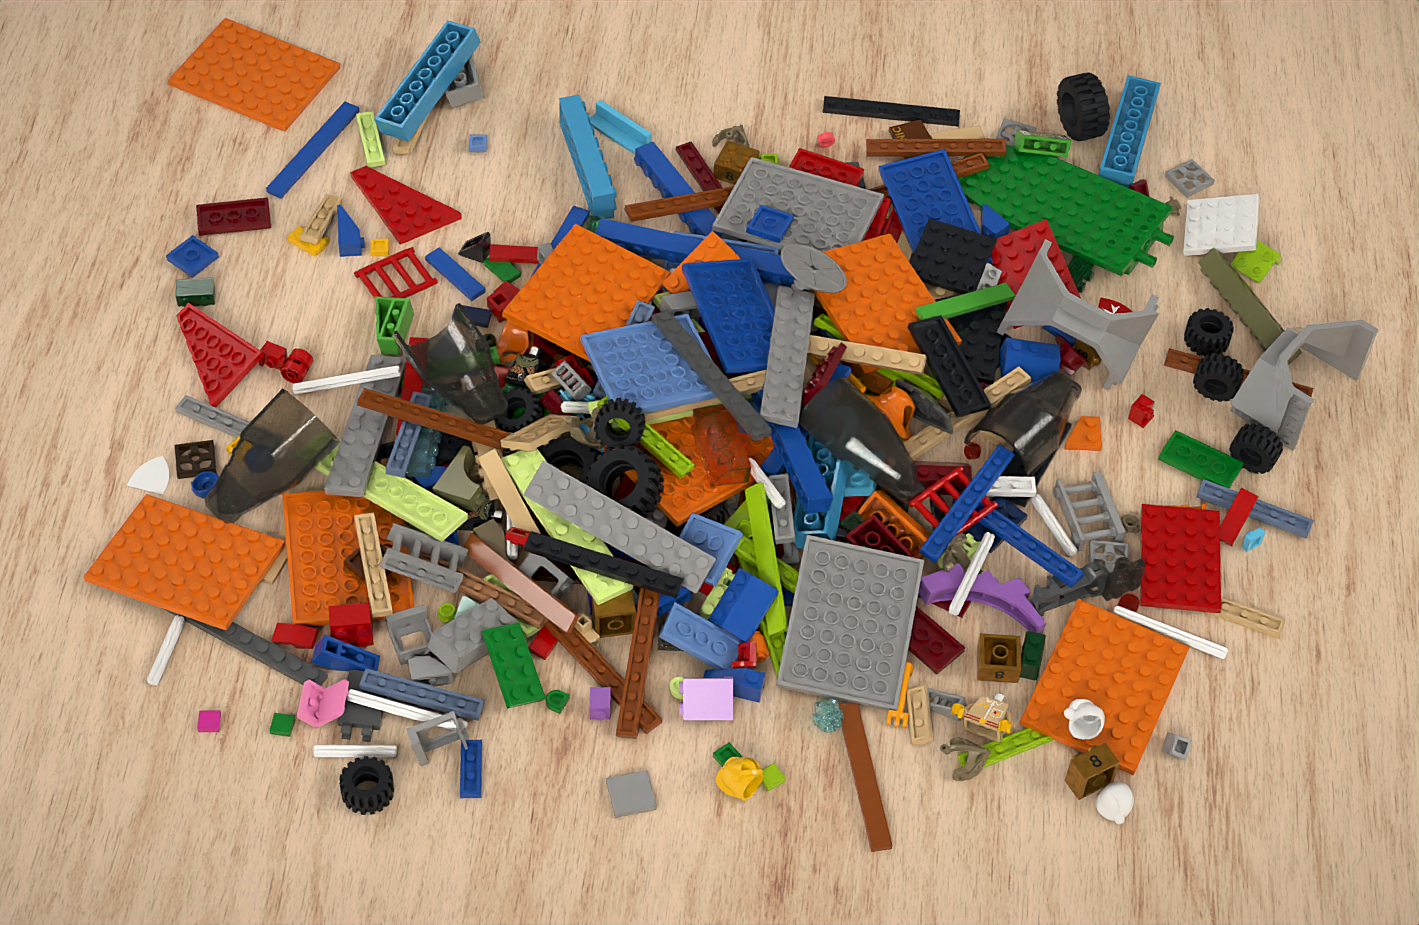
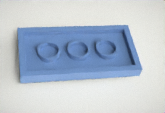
M676 602L671 606L659 635L661 639L715 669H734L732 668V661H737L738 644L744 643L743 640Z

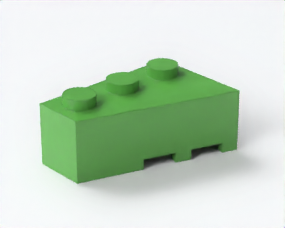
M375 296L376 337L381 353L400 355L414 316L410 299Z

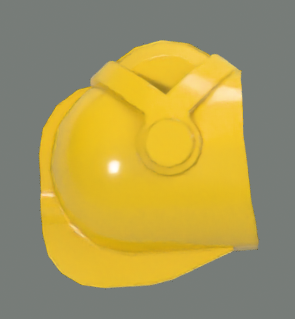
M747 756L732 757L719 770L716 776V783L726 794L739 798L742 801H747L764 779L763 769H761L758 761Z

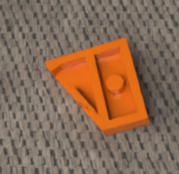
M1081 416L1068 437L1064 449L1101 451L1100 417Z

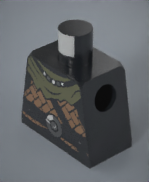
M532 347L529 356L517 355L504 381L529 389L524 381L525 377L548 370V364L540 359L542 350Z
M486 496L484 503L476 512L459 507V509L468 513V519L456 530L473 531L474 528L491 519L502 523L504 512L494 510V500L490 501L489 497Z

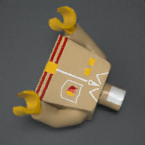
M995 694L993 699L982 696L978 701L965 707L958 703L952 705L950 714H956L959 719L964 717L965 731L1001 742L1004 732L1010 734V731L1014 729L1013 716L1009 712V706L1005 703L1006 698L1002 694Z

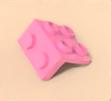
M344 679L327 688H323L311 680L305 681L297 718L317 728L342 716L345 711L344 706L348 694L349 681Z

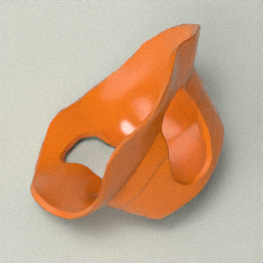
M507 320L496 343L500 363L515 360L519 354L529 356L532 347L538 348L534 345V333ZM505 351H513V352L519 353V354H509V355L503 357V353H504Z
M893 386L878 396L861 395L865 404L875 406L885 414L890 428L896 434L904 437L906 440L910 439L911 430L909 424L916 406L904 390ZM903 423L906 425V431L903 428Z

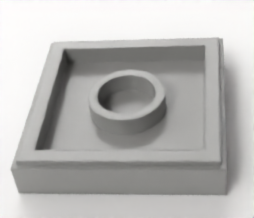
M647 770L606 778L615 818L656 810V802Z

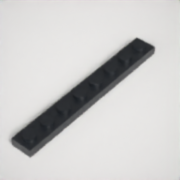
M824 96L823 113L908 122L921 119L922 123L959 127L960 110Z
M531 531L524 545V551L676 599L683 585L684 578Z

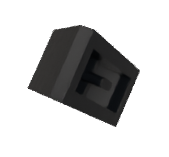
M486 232L465 241L458 254L462 257L484 263V260L487 259L490 253V233Z

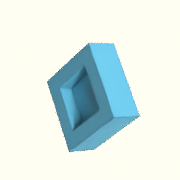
M1260 527L1255 531L1251 530L1246 533L1242 548L1246 552L1262 544L1265 536L1263 529Z

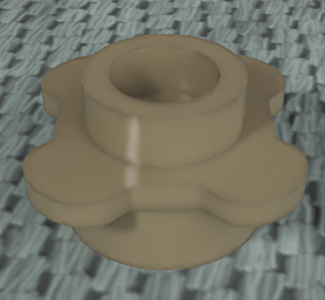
M1170 196V200L1166 204L1173 207L1171 215L1175 213L1180 215L1179 209H1181L1179 201L1177 199L1174 200Z
M1126 515L1120 518L1126 533L1133 532L1137 534L1139 532V519L1137 517Z

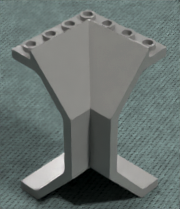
M1045 239L997 333L1004 335L1009 326H1053L1092 346L1097 351L1109 371V376L1103 384V388L1109 390L1112 384L1115 386L1118 382L1122 384L1140 345L1159 315L1156 312L1158 308L1156 302L1159 297L1152 294L1143 311L1122 314H1110L1071 294L1065 287L1047 256L1052 242Z
M1364 320L1307 325L1305 328H1287L1259 357L1231 401L1232 407L1230 411L1250 424H1261L1264 427L1270 428L1271 431L1276 433V436L1280 437V442L1284 446L1294 451L1314 399L1293 386L1287 361L1301 347L1357 381L1362 374L1378 329Z

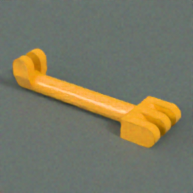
M909 662L905 664L898 708L895 711H888L886 725H890L892 718H895L894 726L898 727L899 720H903L902 728L907 727L909 713H904L903 710L909 678L913 673V665Z

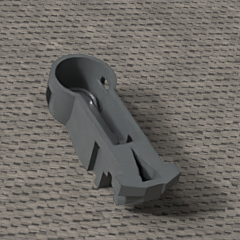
M1090 562L1083 568H1079L1084 572V577L1071 588L1055 576L1051 577L1049 575L1047 576L1046 587L1041 588L1039 584L1035 585L1031 603L1038 614L1044 616V612L1076 601L1078 598L1100 596L1112 586L1114 581L1112 574L1101 563ZM1091 588H1098L1096 591L1091 590Z

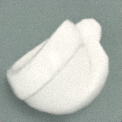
M1075 699L1069 704V708L1064 710V716L1069 719V731L1074 737L1089 740L1098 736L1102 731L1105 723V714L1101 708L1090 700Z
M1123 782L1108 784L1101 790L1096 799V808L1100 815L1108 820L1115 821L1116 824L1124 823L1125 817L1131 812L1134 805L1132 791Z

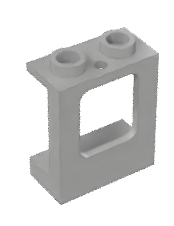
M532 553L519 567L529 577H532L540 567H545L559 580L558 584L550 592L559 600L571 590L572 584L575 582L547 558Z
M425 605L385 616L386 626L400 665L408 664V659L416 656H435L428 648L432 629L427 619ZM415 632H423L427 644L404 651L400 638Z
M454 711L406 729L411 746L421 766L429 764L426 752L461 739L465 750L468 749L466 743L469 740L468 733L461 717L457 718ZM451 720L454 721L455 730L432 739L428 738L427 729Z

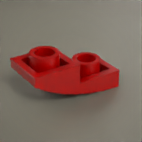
M573 354L555 363L558 367L565 360L589 387L595 384L586 367L581 369Z
M277 623L271 641L274 644L293 645L296 649H313L319 630L297 624Z

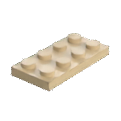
M548 414L501 439V447L510 448L512 451L521 449L525 450V452H533L537 447L546 445L550 440L561 437V434L564 432H569L572 426L565 421L567 415ZM571 416V417H575V418H576V420H577L576 423H577V425H579V424H580V419H579V417H578V416Z

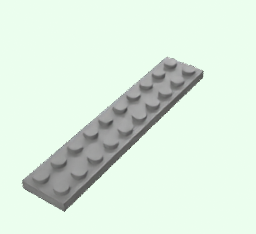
M778 287L759 414L764 421L794 428L798 426L814 293L789 287Z
M370 356L365 371L398 365L401 369V376L360 384L324 488L325 494L364 497L390 416L357 406V401L364 388L397 398L405 373L407 358Z
M542 461L523 494L525 497L646 566L684 578L682 586L696 594L699 592L717 560L545 461Z

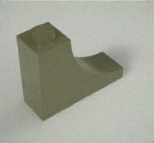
M463 446L432 489L436 496L450 504L476 512L484 503L486 496L481 486L470 480V471L476 460L470 447Z

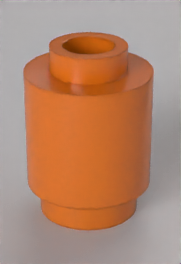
M755 631L749 642H757L756 662L761 663L769 656V650L765 637L761 632Z

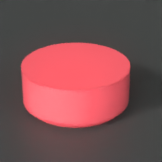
M824 132L817 137L818 145L823 148L832 146L835 142L833 133Z

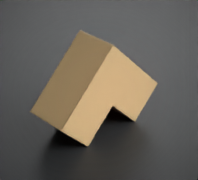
M585 614L579 616L574 627L593 647H596L600 644V636L592 629V621Z

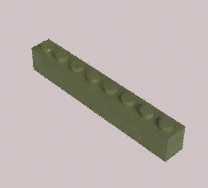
M1215 248L1211 249L1198 262L1202 267L1200 269L1206 277H1210L1212 286L1222 292L1220 296L1226 302H1230L1231 310L1242 317L1240 321L1246 327H1250L1251 335L1262 342L1260 346L1266 351L1285 330L1223 253ZM1300 349L1287 361L1288 365L1302 353Z

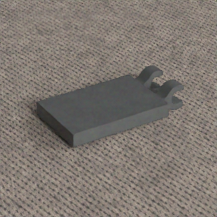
M349 670L347 679L349 681L348 692L350 689L386 699V696L360 690L359 684L364 671ZM346 696L345 711L342 716L338 717V726H341V738L350 740L352 728L355 727L362 728V741L371 742L373 729H380L383 711L350 702Z

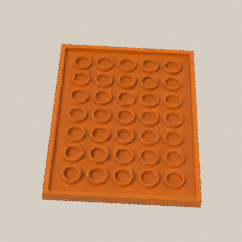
M224 18L168 79V83L185 92L286 132L340 69V63Z
M575 224L503 310L502 317L590 362L580 341L581 335L624 327L637 300L649 304L663 287V281L671 272Z
M886 234L824 251V254L841 267L845 273L847 284L842 291L837 293H824L814 289L812 291L844 341L922 354L907 327L909 323L920 321L915 313L916 307L936 301L892 235ZM944 319L959 346L962 340L948 319ZM860 364L865 373L882 369Z
M693 416L649 424L695 464L694 469L680 479L640 443L634 446V448H638L647 454L660 467V473L664 478V481L661 482L664 485V492H660L661 501L655 505L676 527L687 522L692 513L699 515L757 483L744 466V461L752 458L761 467L775 447L770 436L754 441L749 434L736 433L735 418L733 422L698 427ZM629 470L624 472L635 484H637L636 470Z
M325 490L282 494L293 624L307 627L329 625V606L369 603L366 583L346 568L343 562L359 548L354 515L374 513L379 542L385 548L390 549L393 546V542L387 540L393 523L405 527L404 520L365 497L325 494ZM401 545L400 552L408 555V548ZM392 571L386 576L393 613L414 608L411 578ZM375 617L372 618V621L386 619V617Z
M146 494L86 572L84 580L227 631L284 549L285 541Z
M1078 598L1019 724L1031 728L1033 731H1038L1044 736H1050L1053 740L1082 753L1087 752L1094 745L1099 746L1106 743L1120 761L1118 769L1134 776L1190 647ZM1075 699H1087L1103 710L1105 723L1098 736L1089 740H1082L1071 735L1069 719L1064 716V710L1069 708V704Z

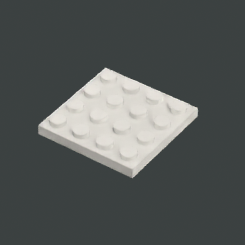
M1259 194L1188 200L1184 256L1207 254L1213 248L1222 253L1256 250Z

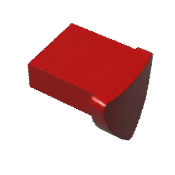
M757 642L738 644V661H732V668L754 669L757 667Z

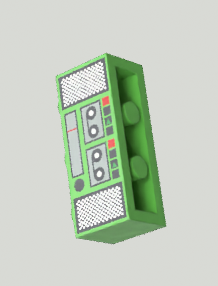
M1016 130L1013 147L1019 152L1068 157L1071 140L1065 135Z

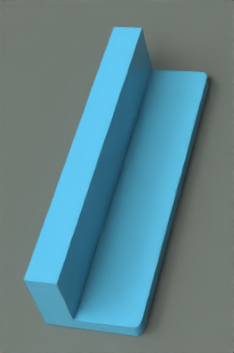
M599 100L596 103V113L590 117L589 123L595 129L635 154L636 148L652 142L651 132L605 102Z

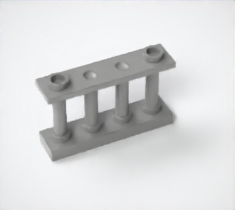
M1101 471L1093 472L1091 481L1085 484L1064 487L1061 478L1056 480L1055 487H1053V495L1059 501L1071 532V540L1074 545L1076 544L1078 552L1082 551L1086 540L1109 536L1113 538L1114 542L1123 543L1126 532ZM1090 490L1095 494V498L1070 502L1067 494ZM1097 506L1102 511L1100 514L1076 518L1073 510ZM1103 521L1108 526V529L1082 533L1079 525Z
M788 473L769 476V480L786 502L781 509H778L771 502L776 544H783L784 555L780 560L788 565L800 564L798 548L794 543L796 540Z
M393 523L387 536V540L392 541L393 546L392 549L387 548L380 567L456 593L464 575L456 572L457 565H462L468 549L447 541L441 542L427 534ZM401 545L412 548L411 556L400 552ZM420 551L431 555L430 562L419 559ZM439 558L450 562L449 569L437 565Z

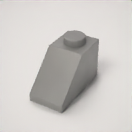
M416 656L408 659L412 681L434 687L453 684L452 670L430 656Z

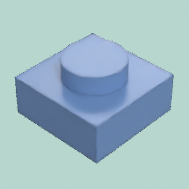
M470 134L469 152H486L487 135Z

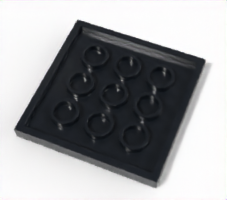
M929 218L910 264L923 283L959 294L974 292L977 290L986 264L989 263L997 239Z

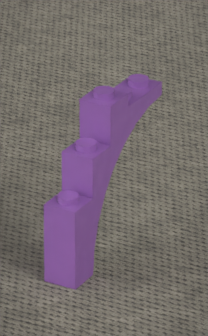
M956 564L948 572L943 569L921 578L918 594L926 605L939 601L953 600L966 572L960 564ZM990 571L977 575L965 601L982 603L1001 610L1031 632L1042 634L1046 626L1044 618L1038 614L1033 604L1028 600L1029 588L1020 578L1000 585L997 578Z

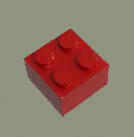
M370 602L329 606V625L332 638L356 647L374 645Z

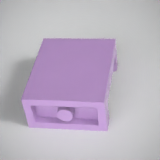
M724 676V678L683 677V682H679V694H683V702H679V715H683V720H733V676Z

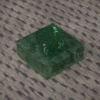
M589 215L585 229L595 233L601 218H607Z
M854 511L840 522V526L849 533L865 520Z

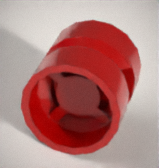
M293 349L280 370L282 377L293 384L302 382L314 362L313 357L303 349Z

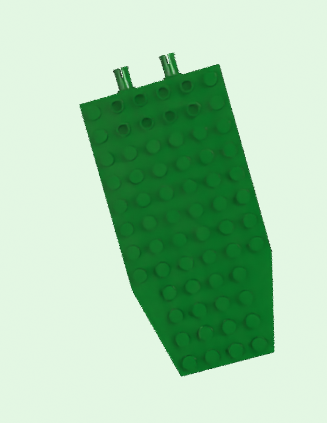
M1006 145V156H985L989 163V169L958 178L967 201L979 206L980 211H982L984 204L988 205L1008 221L1010 228L1014 230H1020L1047 219L1060 250L1078 258L1080 257L1087 262L1120 276L1123 274L1129 275L1139 262L1153 268L1157 257L1147 254V251L1155 241L1170 246L1174 239L1173 235L1163 232L1164 221L1172 213V206L1051 155L1019 152L1013 146Z

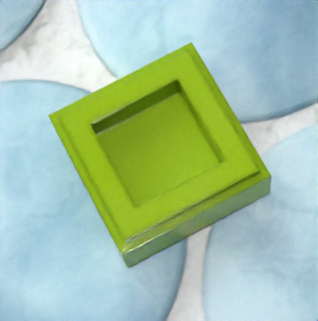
M775 763L763 769L764 779L762 784L767 791L785 783L786 778Z

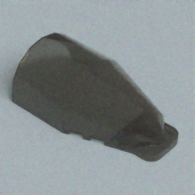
M461 303L457 304L454 317L441 332L427 341L415 345H407L398 331L394 332L393 336L396 345L424 386L471 417L477 424L489 423L506 414L508 403L501 393L489 343Z
M1053 372L1044 378L1001 396L969 430L964 443L967 445L979 431H988L996 434L1012 445L1019 454L1024 465V477H1032L1059 447L1073 405L1081 396L1082 388L1077 382L1062 373Z
M846 377L837 378L828 383L810 400L799 415L798 423L841 461L846 459L854 464L853 468L859 471L862 469L870 475L869 479L890 491L899 500L909 502L924 491L923 484L917 479V466L889 416Z
M282 388L242 430L236 448H233L228 464H225L214 488L205 497V505L219 520H222L224 523H235L243 514L299 486L333 451L340 441L311 410Z

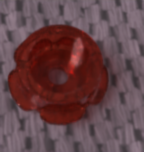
M969 442L964 447V454L969 460L979 459L981 448L978 444Z

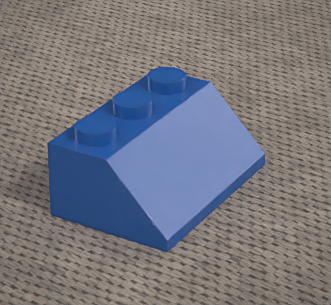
M1013 338L1005 339L999 349L1001 378L1017 367H1020L1031 377L1030 385L1052 388L1056 386L1061 361L1059 345Z
M739 568L708 620L739 639L749 642L779 591Z

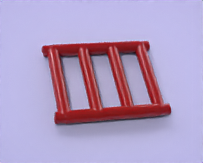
M413 247L354 272L355 277H359L374 298L375 296H382L366 275L373 271L378 273L393 294L391 298H407L438 284L437 279L431 277L416 257ZM408 257L425 282L416 285L398 260ZM392 263L409 289L400 292L382 267Z
M962 466L953 469L908 502L911 508L915 507L935 529L940 522L921 502L929 497L946 515L951 508L935 492L944 487L957 501L961 494L950 484V481L958 477L966 487L971 482L963 473L964 469ZM985 496L981 501L985 507L978 512L974 510L957 535L963 533L998 507V504L995 501L991 502Z

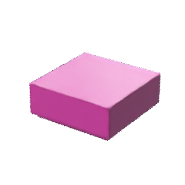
M199 711L198 732H219L221 711Z

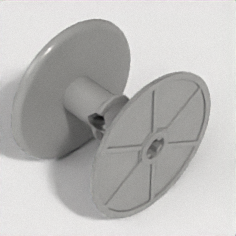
M788 244L782 248L780 254L781 261L786 270L796 279L793 280L792 289L809 293L813 292L812 289L824 293H837L846 287L847 279L845 273L833 259L823 252L803 244ZM768 283L764 287L775 309L777 290L779 286L783 285ZM813 315L810 333L819 330V328L813 324L815 321Z

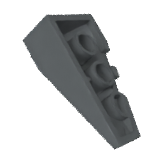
M895 380L896 387L904 390L916 406L913 418L946 433H953L950 416L927 391L902 380Z

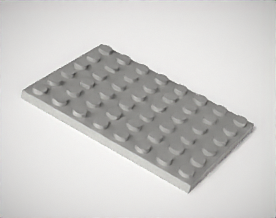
M751 157L713 223L712 230L757 244L776 247L779 250H782L788 244H803L824 252L863 241L884 200V194ZM760 205L794 215V220L780 243L746 233V227Z
M807 535L776 686L841 701L855 702L860 705L888 711L897 710L924 560Z

